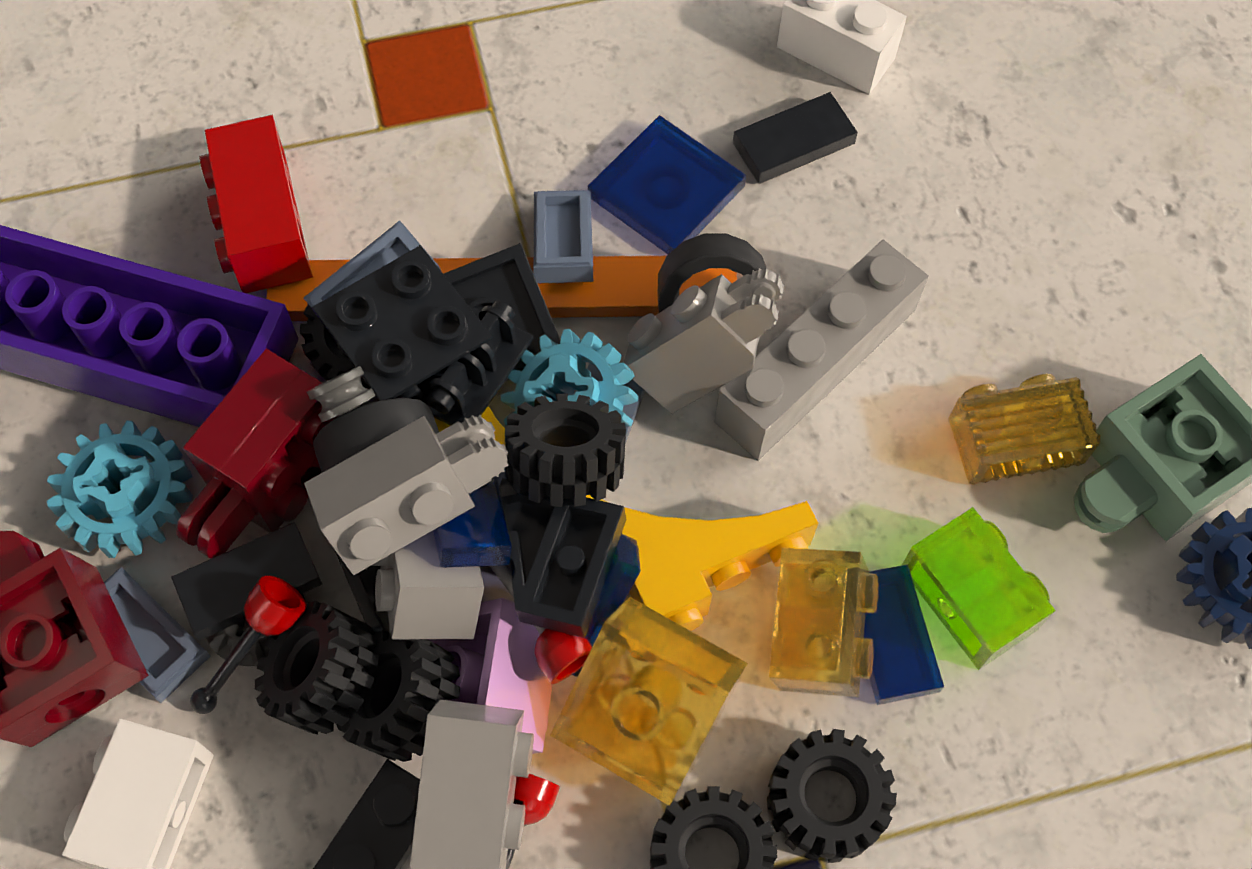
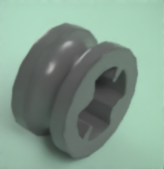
M361 366L342 373L307 391L310 400L316 399L321 403L322 409L318 416L322 422L345 413L375 396L372 388L367 389L360 382V378L364 374Z

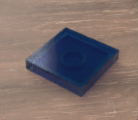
M659 115L587 187L588 191L591 190V200L663 252L669 254L683 241L698 236L745 187L747 175Z

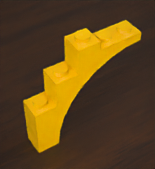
M488 405L481 417L487 422L492 423L495 428V440L505 446V428L496 419ZM434 418L439 432L450 426ZM490 481L469 493L475 507L469 509L467 515L474 544L482 537H491L497 541L501 551L507 549L493 481ZM807 501L762 515L718 520L661 517L624 507L627 519L603 587L613 579V574L620 572L649 638L651 639L665 632L669 638H676L695 630L704 622L702 617L708 615L712 598L709 587L715 586L718 591L726 590L748 579L751 575L750 570L771 561L775 567H780L798 560L809 551L808 546L811 545L818 521Z

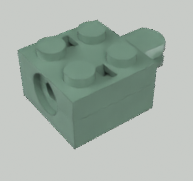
M1202 354L1106 415L1084 445L1100 464V467L1084 478L1074 495V506L1079 518L1093 530L1101 533H1110L1123 528L1143 515L1165 541H1168L1252 483V409Z

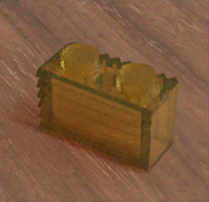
M1040 374L1026 379L1019 387L999 391L995 384L978 385L968 389L958 398L948 418L968 483L971 485L979 482L986 483L990 480L998 481L1002 478L1009 479L1013 476L1020 477L1027 473L1032 475L1038 471L1046 472L1050 469L1057 470L1061 467L1080 466L1087 462L1100 444V434L1096 432V423L1092 421V412L1088 410V401L1084 399V390L1081 388L1080 379L1077 377L1056 380L1053 374Z

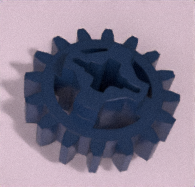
M1247 508L1236 519L1226 510L1221 512L1211 524L1205 521L1191 535L1193 540L1179 553V557L1189 564L1176 574V580L1192 585L1193 591L1182 601L1185 606L1201 605L1205 610V613L1198 622L1202 628L1216 621L1223 626L1221 641L1229 643L1240 634H1244L1248 649H1252V584L1246 589L1242 586L1249 578L1248 574L1252 572V508Z

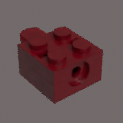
M265 349L183 446L184 451L203 478L206 486L179 518L176 529L178 538L191 546L197 545L199 552L212 559L225 553L250 521L270 533L279 529L284 521L290 522L300 514L309 497L304 483L322 473L315 454L313 441L319 431L336 418L334 417L322 422L318 416L322 409L321 403L316 399L310 400L307 391L322 384V382L270 350Z
M0 531V739L33 747L149 675L97 567L61 547L44 556L38 543L15 531Z

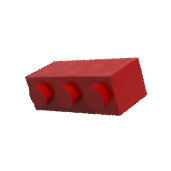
M273 114L206 129L205 136L209 154L200 155L199 159L208 189L215 188L216 190L215 195L207 196V204L216 231L223 229L224 237L214 239L218 260L223 273L234 272L241 291L246 294L313 278L288 163Z

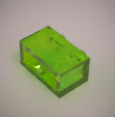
M974 507L913 545L900 568L975 667L980 670L1039 630L1056 610L1050 604L1048 591L1041 580L1033 573L1024 571L1010 554L1007 540L1000 529L992 522L984 521Z

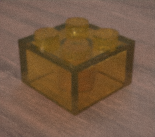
M629 597L604 622L550 736L670 806L695 766L748 663Z

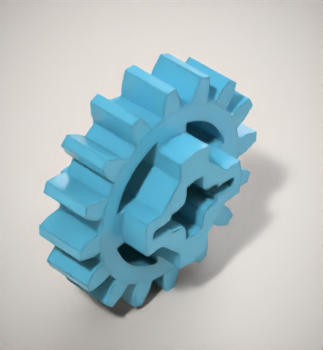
M570 329L563 330L560 344H556L546 335L541 336V352L537 355L526 350L521 357L522 361L526 364L522 372L512 370L508 376L516 384L515 391L501 395V401L510 408L515 409L512 413L516 414L517 406L526 402L534 407L535 398L544 395L549 402L556 401V394H568V401L575 402L579 395L589 396L591 406L601 400L609 404V412L617 410L621 415V423L625 422V426H632L633 420L623 412V406L638 401V395L631 388L623 386L635 377L633 371L624 362L619 363L623 355L610 343L603 346V342L592 332L588 331L580 341V338ZM586 362L597 366L603 381H597L591 377V372L586 368ZM507 417L504 419L505 425H507Z
M127 420L122 427L121 434H114L107 423H104L99 427V439L91 442L82 434L76 437L77 445L81 450L75 456L69 453H60L57 458L64 465L66 471L64 474L48 476L47 482L58 495L47 500V505L57 517H60L56 525L68 538L74 537V541L88 553L98 545L108 558H115L120 545L126 544L135 556L142 554V539L151 536L160 544L166 541L165 534L160 527L166 521L172 524L178 523L181 514L175 508L176 503L192 501L193 495L183 483L192 478L191 470L184 460H180L183 454L172 439L165 442L159 430L154 426L149 427L141 434L135 423ZM128 455H135V456H141V457H140V458H136V459H132V458L128 457ZM93 515L96 520L109 517L113 523L97 522L87 516Z

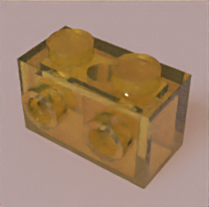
M782 548L769 678L780 691L859 697L860 678H871L872 638H864L865 613H876L877 574L869 573L861 552Z

